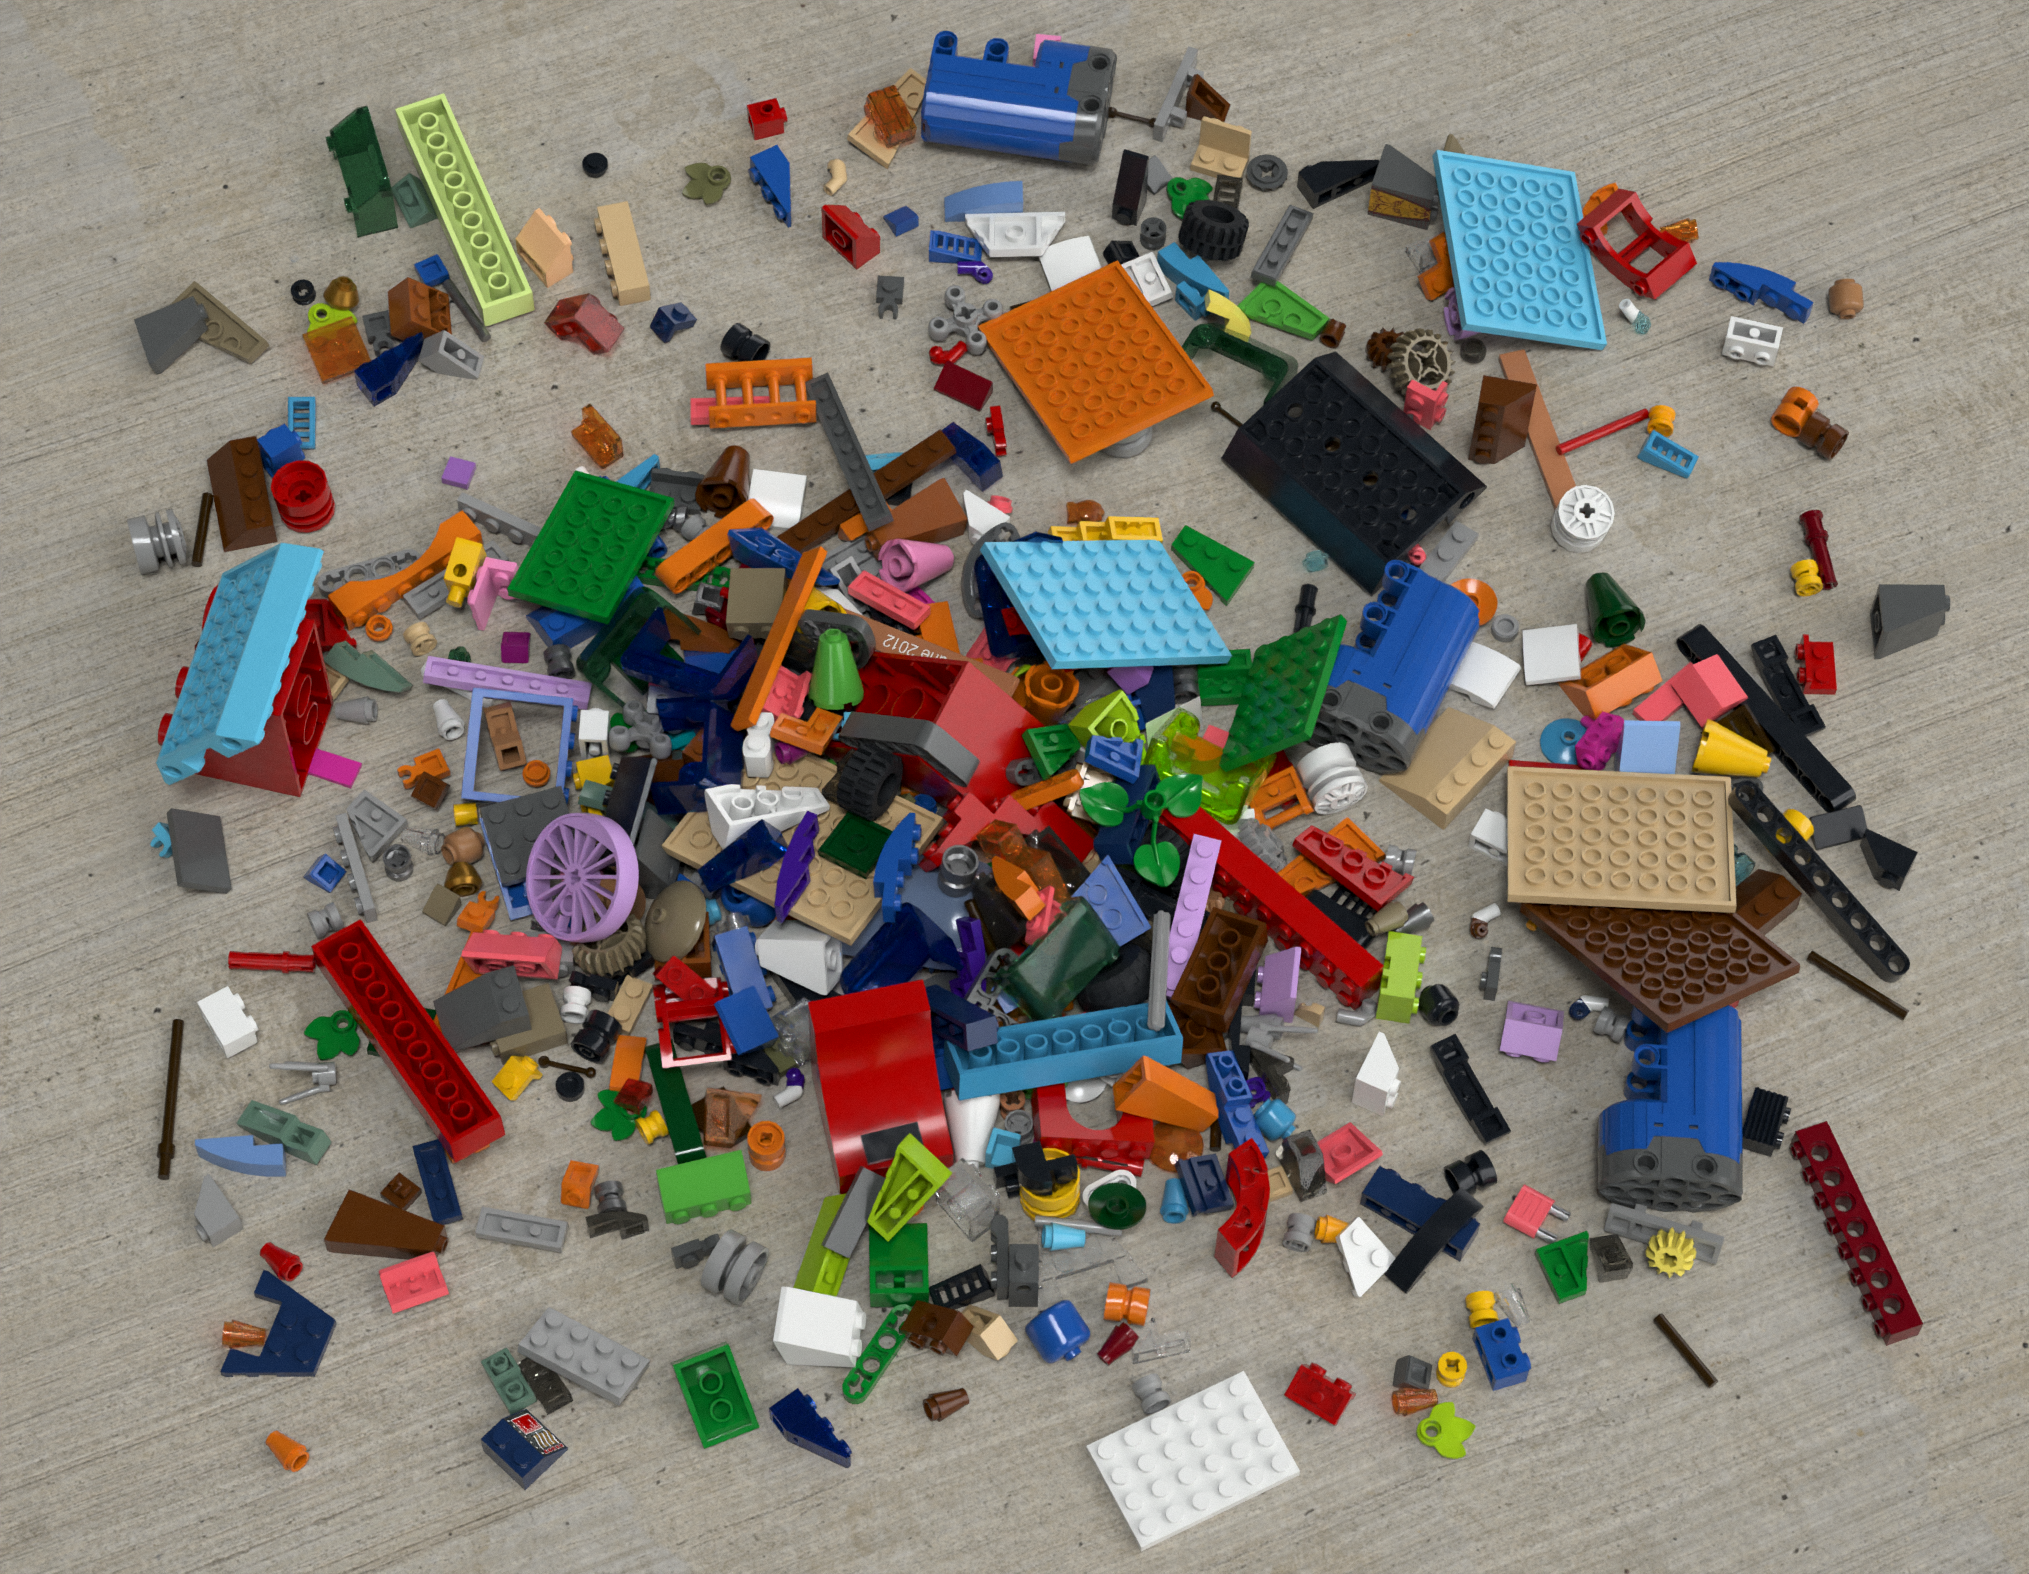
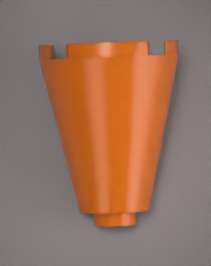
M1047 661L1038 666L1036 664L1031 666L1024 679L1028 712L1045 727L1058 724L1076 699L1079 691V681L1073 675L1074 671L1065 673L1064 669H1051Z

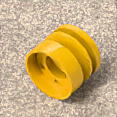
M1043 1148L1046 1161L1069 1155L1067 1152L1057 1148ZM1079 1167L1078 1178L1065 1184H1052V1195L1033 1194L1020 1184V1204L1024 1213L1033 1221H1035L1036 1215L1067 1219L1072 1217L1080 1205Z

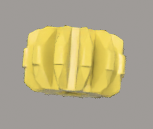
M1673 1227L1669 1229L1668 1233L1661 1228L1657 1235L1650 1237L1648 1242L1649 1246L1646 1249V1257L1649 1258V1267H1657V1274L1663 1271L1667 1272L1669 1278L1673 1276L1674 1272L1681 1277L1685 1270L1692 1268L1693 1259L1696 1257L1697 1252L1696 1248L1693 1247V1238H1685V1230L1678 1234L1675 1233Z

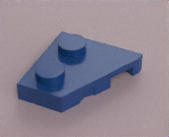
M1092 735L1087 741L1084 761L1134 784L1139 778L1144 741L1135 739L1133 743L1123 742L1121 737L1106 738L1104 736Z

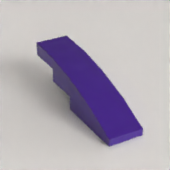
M810 811L806 812L792 836L778 876L774 906L777 921L783 923L811 881L808 866L815 857L813 840L820 830L817 814Z
M966 916L956 919L962 947L952 950L958 978L949 981L951 992L961 998L965 997L986 961L980 919ZM984 978L981 982V988L985 993L986 978Z

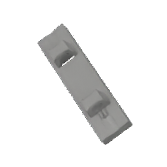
M1189 46L1154 123L1153 140L1163 142L1170 125L1184 127L1187 111L1178 108L1187 86H1190L1193 76L1198 74L1204 79V72L1195 69L1198 49Z
M1611 1203L1604 1231L1648 1244L1650 1237L1657 1235L1661 1228L1668 1233L1669 1229L1673 1227L1675 1233L1678 1234L1685 1230V1238H1693V1247L1696 1248L1697 1252L1695 1258L1712 1264L1717 1263L1724 1237L1703 1231V1223L1692 1220L1691 1226L1647 1214L1645 1213L1647 1206L1636 1203L1635 1208L1631 1209Z

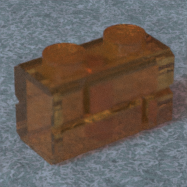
M895 85L867 95L864 105L865 115L869 120H873L876 137L879 141L883 140L886 148L911 141L915 138L917 127Z

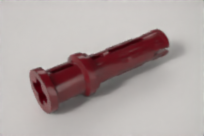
M1809 510L1799 516V521L1803 524L1806 533L1804 540L1811 547L1814 561L1817 563L1819 569L1818 577L1821 578L1823 584L1822 590H1831L1833 587H1837L1838 582L1826 543L1829 535L1823 527V513L1821 510Z

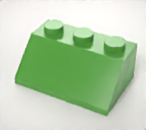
M742 1150L656 1170L658 1191L666 1224H683L691 1218L699 1216L708 1218L715 1216L720 1211L729 1209L731 1211H738L751 1204V1193Z

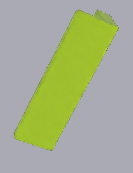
M846 1194L824 1198L793 1288L837 1297L850 1258L821 1244Z

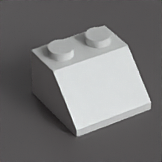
M1378 1033L1356 1077L1352 1103L1381 1116L1384 1115L1387 1107L1393 1108L1399 1094L1397 1091L1401 1084V1081L1397 1079L1399 1067L1384 1033Z

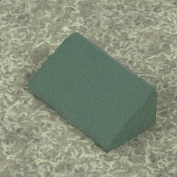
M409 173L390 188L410 228L437 219L427 192L418 177Z

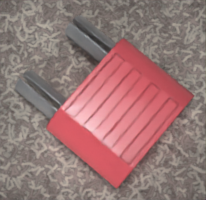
M1524 1184L1508 1210L1503 1223L1533 1239L1537 1236L1551 1244L1557 1240V1235L1542 1228L1549 1213L1564 1221L1569 1220L1571 1213L1555 1205L1554 1199Z

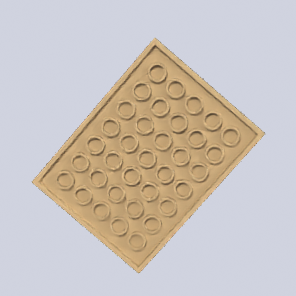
M742 744L707 789L729 784L740 785V789L754 790L756 785L766 786V790L780 791L785 786L819 789L830 805L828 811L817 815L820 831L813 840L815 857L808 866L811 881L788 915L851 946L882 906V898H875L873 879L875 868L865 879L819 856L818 849L848 812L839 807L837 803L838 783L843 769L811 753L790 765L787 763L781 764L774 751L772 754L774 766L768 778L748 777ZM703 793L661 846L668 855L775 908L776 887L781 865L792 836L799 824L753 845L724 851L711 832L705 795ZM896 795L885 813L877 820H873V822L893 831L909 813H915L916 823L921 824V841H916L915 848H919L920 856L944 825L943 817Z
M1508 766L1507 902L1735 913L1736 884L1732 808L1728 802L1729 794L1731 793V777Z

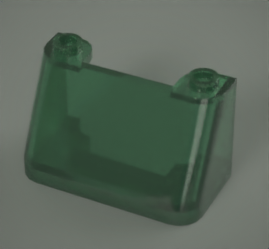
M1083 896L1068 897L1059 907L1062 913H1057L1054 916L1055 920L1048 927L1047 933L1038 938L1021 957L1015 958L1012 961L1013 964L1006 971L1001 968L992 978L1033 1022L1063 1017L1061 1012L1105 965H1111L1120 955L1118 952L1120 945L1092 905Z

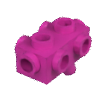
M1602 711L1595 721L1589 716H1584L1581 719L1580 724L1587 730L1575 745L1579 767L1597 771L1606 767V762L1609 761L1611 754L1617 751L1624 723L1622 717Z

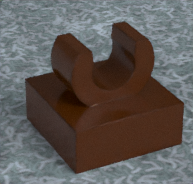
M424 771L411 796L438 809L450 785Z
M400 1172L380 1192L383 1200L405 1211L422 1194L421 1188Z

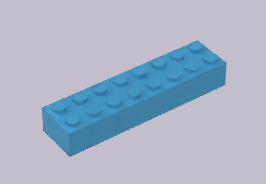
M1166 1000L1165 1026L1158 1032L1148 1028L1149 1003L999 1027L997 1032L998 1043L969 1052L944 1039V1064L958 1100H965L1125 1073L1142 1056H1147L1164 1066L1181 1063L1183 1036Z

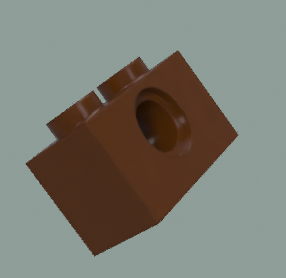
M917 1300L900 1330L909 1338L907 1342L916 1349L923 1350V1348H928L941 1356L945 1353L957 1356L974 1326L958 1310Z

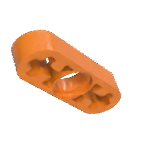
M1071 769L1050 777L1046 781L1042 780L1013 792L1011 796L1025 810H1029L1077 791L1084 785V781L1077 769Z

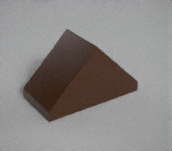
M1195 74L1186 96L1185 111H1187V117L1201 121L1205 116L1224 122L1231 104L1200 75Z

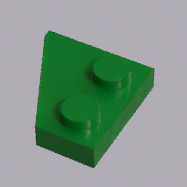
M1588 1231L1537 1248L1535 1251V1255L1558 1304L1586 1294Z

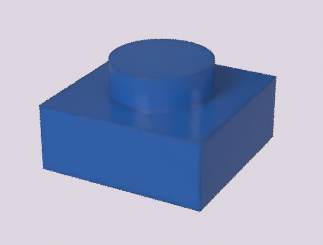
M438 254L414 264L415 271L421 282L430 287L450 279L449 273Z

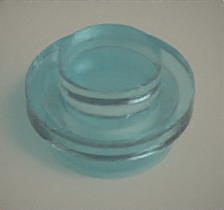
M1321 550L1307 553V558L1302 560L1303 566L1307 568L1308 572H1315L1328 567L1327 561L1329 556L1327 553H1322Z

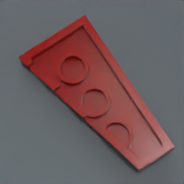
M1313 825L1298 835L1292 844L1295 849L1377 912L1408 888L1414 879L1413 876L1407 873L1403 876L1393 871V866L1384 861L1379 864L1367 858V853L1358 848L1355 850L1344 846V841Z

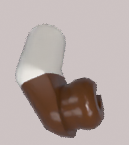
M1495 903L1475 912L1471 916L1469 930L1476 939L1485 937L1489 931L1487 930L1488 921L1501 915L1500 909Z

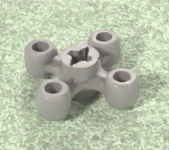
M950 286L945 291L944 299L947 307L954 310V314L948 319L943 317L931 319L928 325L929 336L935 341H942L947 338L949 333L955 331L959 336L966 337V347L971 354H982L986 350L987 339L983 332L978 331L977 327L983 321L987 322L1000 317L1003 314V306L1000 301L989 299L983 304V307L976 309L974 305L965 303V291L960 286Z
M628 701L623 706V719L627 725L632 727L629 729L620 725L612 727L609 731L608 741L610 748L614 751H625L629 748L630 743L635 740L639 747L650 748V753L654 758L666 759L671 754L672 742L670 737L662 734V732L667 731L671 734L681 733L685 729L686 718L664 716L659 719V716L656 714H648L640 701Z

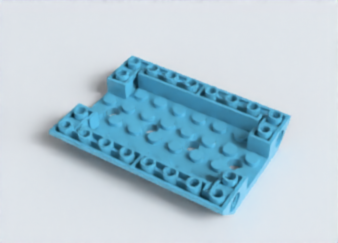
M280 543L222 573L156 762L166 784L171 785L200 772L205 764L204 755L206 749L212 748L229 758L261 743L265 735L263 729L266 720L273 712L272 703L274 697L281 688L282 683L280 679L282 673L290 661L288 656L291 647L298 638L296 632L299 623L302 622L306 614L305 606L307 600L314 591L313 582L315 576L322 567V562L320 561L324 553L323 550Z

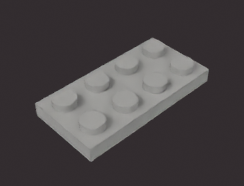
M550 1307L547 1308L518 1344L517 1350L518 1353L618 1406L649 1368L650 1363L649 1359Z

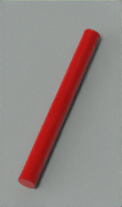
M1644 408L1561 443L1556 446V451L1559 455H1563L1648 419L1649 412Z

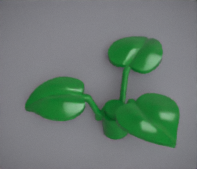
M1179 774L1167 777L1158 783L1155 790L1148 791L1143 801L1137 800L1130 807H1126L1129 801L1127 792L1116 783L1102 782L1080 789L1079 797L1084 811L1095 823L1101 826H1118L1122 823L1123 813H1130L1140 808L1141 814L1145 818L1152 820L1151 845H1142L1136 850L1133 857L1135 870L1142 878L1160 887H1167L1175 880L1180 867L1179 853L1170 842L1164 841L1156 844L1159 817L1166 808L1171 815L1178 818H1187L1195 814L1202 800V775Z

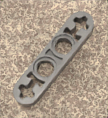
M407 549L327 571L318 579L319 591L323 597L328 598L330 593L343 586L341 580L343 577H345L346 583L351 581L350 577L355 573H362L365 576L362 581L381 579L409 567L406 563L407 560H411L414 563L421 556L416 550ZM395 563H398L399 570L397 571L395 568ZM385 565L391 568L390 572L386 575L376 573L377 568ZM333 582L334 588H329L327 583Z

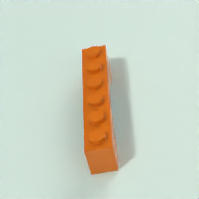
M463 510L440 524L436 537L430 547L409 567L381 579L349 581L330 593L328 600L334 608L335 615L340 617L348 631L355 627L363 626L372 616L385 612L393 603L401 598L403 599L404 594L447 569L456 537L483 544L481 531Z

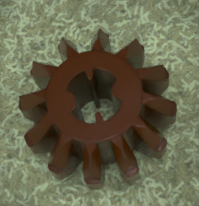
M1382 327L1380 333L1373 332L1371 339L1366 344L1367 360L1372 361L1373 368L1381 366L1383 372L1387 369L1386 366L1392 363V360L1387 357L1389 353L1393 352L1390 346L1393 343H1397L1396 338L1404 335V332L1395 333L1394 327L1390 331H1386Z

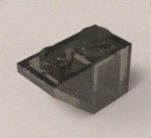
M1309 1129L1286 1137L1275 1153L1300 1202L1324 1195L1327 1192L1324 1158L1313 1133Z

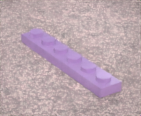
M428 656L423 683L469 691H472L474 687L573 698V705L578 706V709L584 710L588 708L592 685L590 682Z
M1197 834L1193 835L1170 930L1166 999L1171 1000L1198 941L1221 840Z

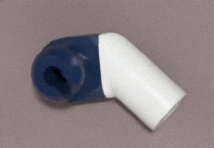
M1583 995L1570 1006L1569 1014L1575 1020H1582L1592 1011L1602 1012L1605 1006L1608 1007L1609 998Z

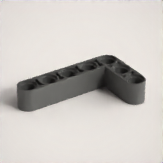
M851 712L838 735V738L843 743L856 749L865 743H871L891 753L920 756L945 778L961 787L968 786L980 763V760L941 727L928 720Z

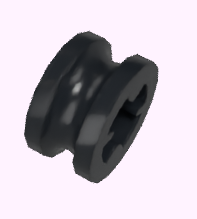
M298 280L291 286V295L294 302L298 305H309L315 300L316 292L312 282L309 280ZM306 289L305 295L300 296L299 292L302 293L301 290Z

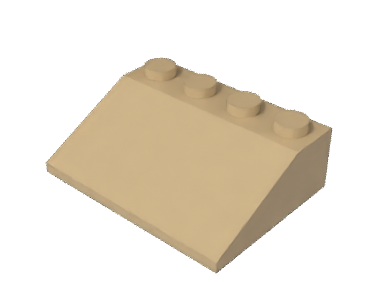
M1448 707L1429 727L1409 768L1394 774H1384L1379 779V782L1444 830L1508 761L1513 758L1516 741L1495 725Z

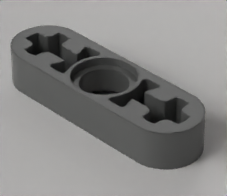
M1073 755L1051 777L1075 769L1077 765L1075 756ZM1032 756L1012 760L1006 768L1007 780L1014 785L1026 786L1043 780L1042 776L1038 773V768ZM1027 769L1028 773L1018 775V771Z

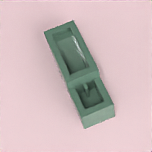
M347 641L335 643L324 658V662L336 671L369 687L385 691L403 692L410 690L413 686L373 650L361 654Z
M251 1100L237 1121L239 1127L268 1144H283L286 1153L314 1165L318 1164L331 1144V1140L322 1129L300 1122L296 1115Z

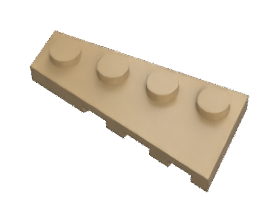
M909 68L848 134L847 140L888 170L923 101L926 79L912 68Z

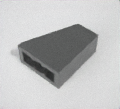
M193 296L134 319L149 365L157 375L166 370L208 330L205 319L209 318L204 304H198Z

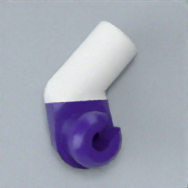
M791 1068L787 1071L786 1089L773 1096V1100L779 1109L797 1100L803 1094L805 1077L798 1068Z

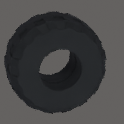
M1126 944L1075 973L1072 990L1083 1011L1088 1013L1143 1003L1149 997L1151 957L1146 949L1138 945Z

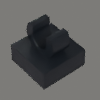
M1013 1163L993 1167V1180L996 1189L1005 1187L1008 1198L1019 1196L1020 1186Z

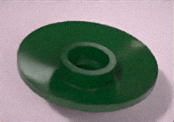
M1108 1183L1092 1192L1088 1201V1210L1093 1220L1103 1227L1114 1230L1128 1229L1137 1225L1144 1218L1146 1200L1142 1193L1131 1185Z

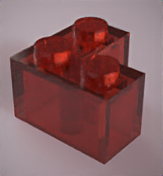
M590 293L560 299L544 322L561 341L577 338L593 355L609 352L625 329L618 322L616 316L609 313L600 304V300Z

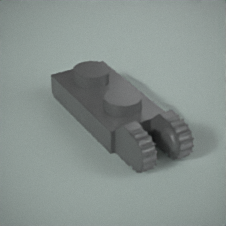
M996 1214L991 1219V1241L996 1244L991 1245V1262H997V1271H991V1289H997V1300H1007L1009 1298L1008 1218L1003 1216V1214Z

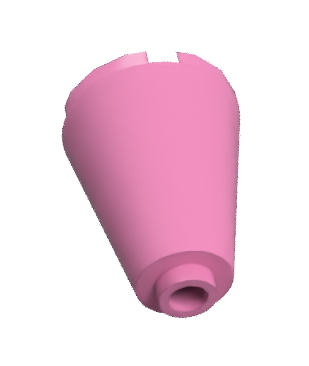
M905 539L889 540L881 547L878 561L882 560V569H879L880 577L883 581L899 590L908 592L949 571L953 566L954 555L948 546Z

